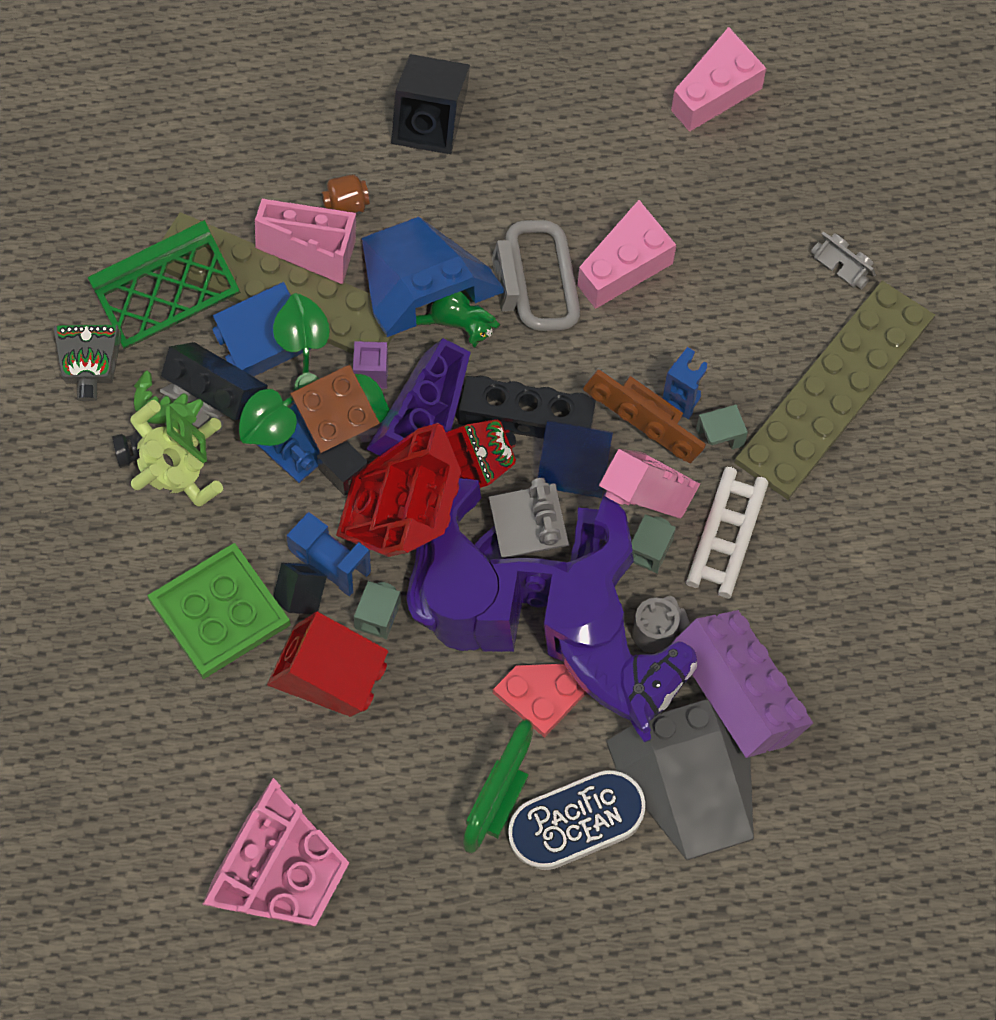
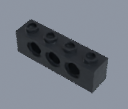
M467 376L459 409V424L467 425L498 419L502 423L504 430H510L513 434L588 447L596 400L584 393L569 394L558 392L550 387L535 388L525 386L516 381L507 383L492 380L487 376ZM500 401L503 404L494 406L489 404V402ZM525 406H530L535 410L524 411L521 408ZM563 412L567 416L557 417L554 413Z

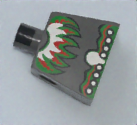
M117 325L54 326L62 378L66 384L77 383V400L97 401V383L113 382L121 342L120 329Z

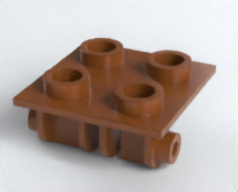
M350 364L290 393L320 453L380 424Z

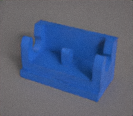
M687 347L667 372L663 399L683 412L682 416L689 420L693 414L694 407L701 397L698 384L706 373L707 362H703L698 370H690L688 364L691 363L695 351Z

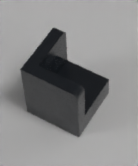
M347 440L317 455L319 471L344 496L349 493V481L367 467V460Z
M281 563L273 597L280 607L288 613L313 614L319 611L327 576L310 564Z

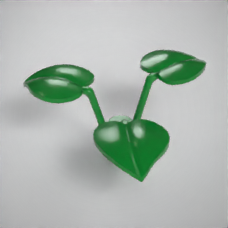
M294 293L289 297L285 305L278 312L273 324L274 338L282 349L291 353L303 349V374L295 381L294 391L319 379L316 375L309 373V348L320 349L324 347L330 333L327 317L321 308L311 299L298 293ZM355 374L379 423L383 422L390 409L381 388L369 376ZM265 389L255 393L248 400L241 414L239 422L240 441L244 444L264 446L279 445L287 441L295 432L297 424L294 411L287 407L294 402L292 396L282 401L280 394L273 389Z

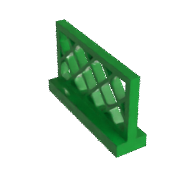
M205 220L88 277L111 324L117 325L120 329L121 344L124 349L241 293ZM207 245H210L214 253L210 267L193 262L197 250ZM190 254L189 260L183 258ZM175 261L187 265L181 281L164 276L168 265ZM217 261L219 262L223 271L215 269ZM191 267L208 272L203 288L186 283ZM161 268L160 274L154 273V271ZM213 274L226 277L231 286L230 289L219 294L208 290ZM146 275L157 279L152 296L135 290L139 279ZM162 281L179 286L174 303L157 298ZM132 283L131 288H126V287H124V286H126V285ZM184 288L201 293L197 305L191 308L179 305ZM116 290L128 293L123 310L110 306L105 296ZM133 295L150 300L145 317L128 312ZM206 295L211 296V298L204 301ZM155 302L172 307L167 320L158 322L149 319ZM177 309L183 311L175 315ZM114 313L121 314L119 322ZM126 316L143 322L139 333L126 339L122 331ZM147 324L154 325L153 327L146 329Z

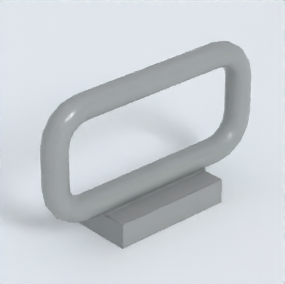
M525 220L514 223L506 232V240L497 241L492 255L495 276L504 288V293L498 294L501 312L513 311L515 306H517L521 321L534 330L559 331L570 329L580 318V305L567 237L563 229L559 225L546 220ZM548 233L554 238L568 310L565 317L538 318L532 314L518 243V236L520 234Z

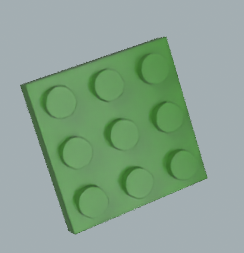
M235 543L147 595L149 602L203 680L291 626L290 619Z

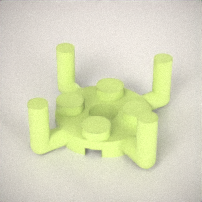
M151 400L133 414L130 419L131 424L142 436L137 446L140 456L137 459V464L141 473L131 480V487L134 490H141L150 484L159 490L163 488L172 490L170 493H179L184 490L196 506H203L221 493L223 486L219 481H213L202 490L198 488L194 482L197 480L204 463L167 434V427L152 429L147 421L158 413L161 407L156 400ZM212 418L198 428V430L205 435L206 440L217 432L222 425L219 419ZM174 428V430L180 434V430ZM192 435L193 445L197 447L200 444L199 440ZM163 453L172 459L173 466L166 463Z

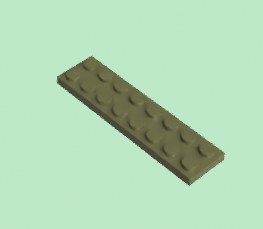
M179 212L162 240L201 221ZM207 224L241 293L227 300L238 304L284 282L290 295L294 293L301 294L315 302L324 312L330 328L327 343L354 354L355 341L387 342L389 346L394 335L387 337L373 316L370 293L347 283L340 284L280 259L275 255L268 254L255 248L254 243ZM210 245L197 250L193 262L210 267L214 257ZM190 254L183 258L189 260ZM175 261L168 265L165 273L182 280L187 265ZM217 261L215 269L223 271L219 262ZM191 267L186 282L203 288L208 272ZM213 274L208 290L219 294L230 289L231 286L226 277Z
M881 281L736 457L734 464L755 478H766L768 487L789 500L930 325L935 314L886 282Z

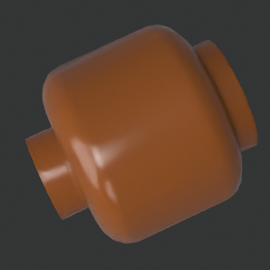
M355 174L330 179L327 182V191L322 192L323 204L326 209L352 212L359 215L365 211V205L370 204L365 180L360 181Z

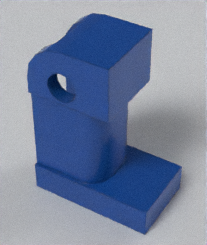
M310 512L287 534V544L291 552L305 564H310L325 574L329 580L339 586V589L348 596L354 592L352 572L356 569L366 577L371 573L370 550L360 542L352 550H349L329 535L328 526Z

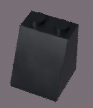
M413 54L409 55L395 90L391 144L452 155L468 90L470 64Z

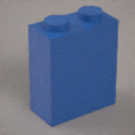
M284 282L213 315L217 324L216 327L212 328L220 346L226 344L230 352L229 355L225 356L226 360L251 376H256L303 353V349L294 353L282 349L277 344L273 335L274 320L291 296Z

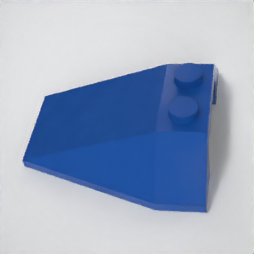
M420 217L362 238L373 316L387 337L417 326L415 308L462 290L467 291L474 303L504 293L503 286L486 264Z

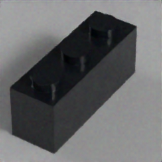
M195 342L170 346L161 373V377L196 398L201 399L233 420L241 418L246 403L255 393L268 387L267 384Z

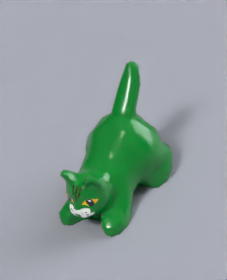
M461 291L434 301L428 315L416 316L417 325L438 324L465 330L469 335V343L473 347H476L479 342L490 337L493 333L492 328H499L500 323L495 320L496 318L478 305L471 306L470 301Z

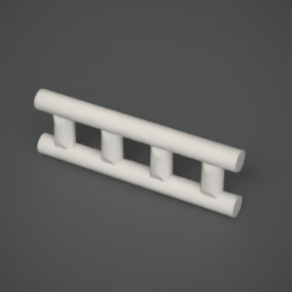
M732 467L724 468L686 580V584L694 588L699 587L701 579L720 584L719 596L728 599L732 596L768 486V481L763 477H757L754 486L736 481L737 471ZM730 493L749 498L744 514L725 508ZM721 521L740 527L735 543L716 537ZM711 550L730 555L725 572L706 566Z

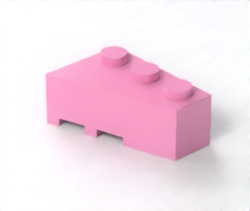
M728 27L674 90L671 111L690 132L761 90L766 67Z
M262 199L255 218V248L340 284L344 283L356 240V213Z
M638 200L579 267L577 286L596 309L672 265L676 244L642 202Z

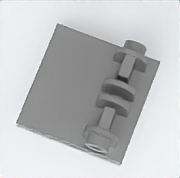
M537 478L531 482L532 486L529 489L489 496L502 559L569 546L555 484L549 485L545 483L544 478Z

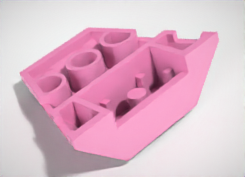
M273 778L246 818L216 872L202 905L315 927L349 862L322 831L314 827L302 813L303 810L288 798L280 789L279 783Z

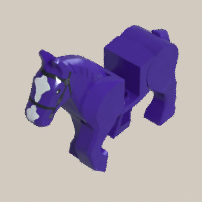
M459 478V490L453 500L450 511L451 519L445 533L416 548V560L407 593L408 608L413 619L434 631L437 639L449 648L459 651L481 648L483 652H514L522 603H528L530 606L537 608L547 606L544 628L548 655L563 661L577 683L602 706L630 720L644 743L650 741L651 728L649 721L667 708L680 688L691 677L697 668V657L694 649L681 641L669 645L664 651L656 654L633 656L629 652L624 628V611L615 590V586L634 562L625 510L618 503L605 496L606 493L603 495L599 509L578 507V521L575 529V542L572 549L571 562L539 558L509 557L502 559L495 525L475 545L460 532L459 523L461 519L481 500V491L478 480Z

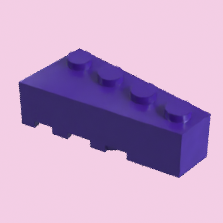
M444 338L426 351L367 447V450L381 456L418 428L435 423L443 425L445 432L450 431L471 352Z

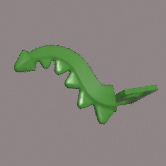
M145 371L134 385L136 388L134 396L136 412L151 400H156L159 403L157 396L150 399L153 393L146 391L152 386V376L149 371ZM185 393L181 394L174 402H171V399L165 396L159 403L160 411L147 422L150 424L166 423L169 436L202 463L207 462L205 435L192 425L196 422V416L203 405V401L197 399L187 404L188 395ZM174 428L180 430V434L177 433V432L174 430ZM192 435L199 440L200 451L193 445Z

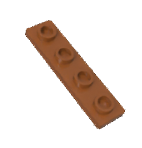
M597 370L583 387V390L596 401L601 402L623 420L634 425L649 438L671 451L676 457L692 463L706 446L704 442L678 425L683 412L633 377L629 376L622 386L601 370Z

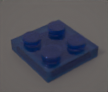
M548 420L538 478H544L545 483L549 485L555 484L557 491L602 498L603 488L599 484L607 471L613 431Z

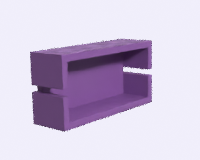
M739 610L722 613L718 616L712 615L697 618L672 642V644L677 641L684 642L696 652L697 668L692 675L746 758L765 753L767 750L773 751L790 745L813 724L805 706L796 698L787 684V679L779 672L769 657L767 649L759 642L751 630L748 620L741 615Z

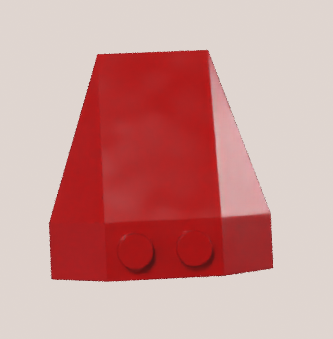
M435 423L418 428L369 463L365 469L353 477L336 536L355 544L360 542L374 552L391 557L408 553L445 533L451 519L450 511L453 500L459 490L458 482L461 469L443 425Z

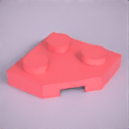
M565 664L515 666L493 689V694L522 719H529L533 723V728L544 738L587 693L577 683Z

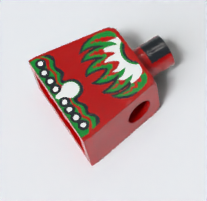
M498 419L467 424L446 432L461 469L460 478L478 480L480 488L492 484L515 464L516 459L512 448L516 445V437L510 430H504L502 423Z

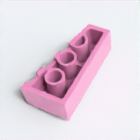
M618 449L599 486L607 490L605 494L607 498L618 504L639 505L681 518L700 483L643 452Z

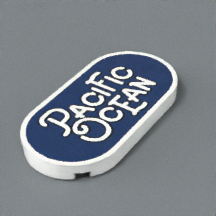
M618 771L595 773L521 805L512 816L509 824L510 846L516 857L526 865L528 864L541 870L561 867L632 836L643 820L645 813L644 794L636 781L624 773Z

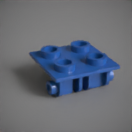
M296 404L290 407L297 419L293 435L279 445L257 446L300 483L318 467L317 455L320 454V451Z

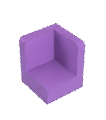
M355 341L354 374L369 376L377 382L381 389H387V342Z

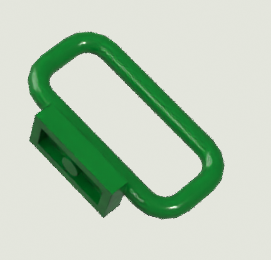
M523 719L517 725L500 760H496L466 820L467 827L463 838V848L467 853L476 852L486 834L497 839L499 838L528 780L529 774L518 769L528 751L533 736V723L529 719Z

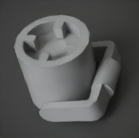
M673 596L649 598L637 608L632 627V637L637 647L643 651L653 654L659 653L672 644L675 640L677 629L679 633H682L690 625V621L685 609L679 608Z

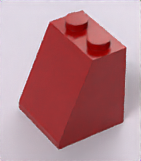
M317 611L294 625L267 686L352 717L362 711L365 712L370 706L374 697V693L371 690L375 681L381 679L387 668V663L384 660L389 650Z

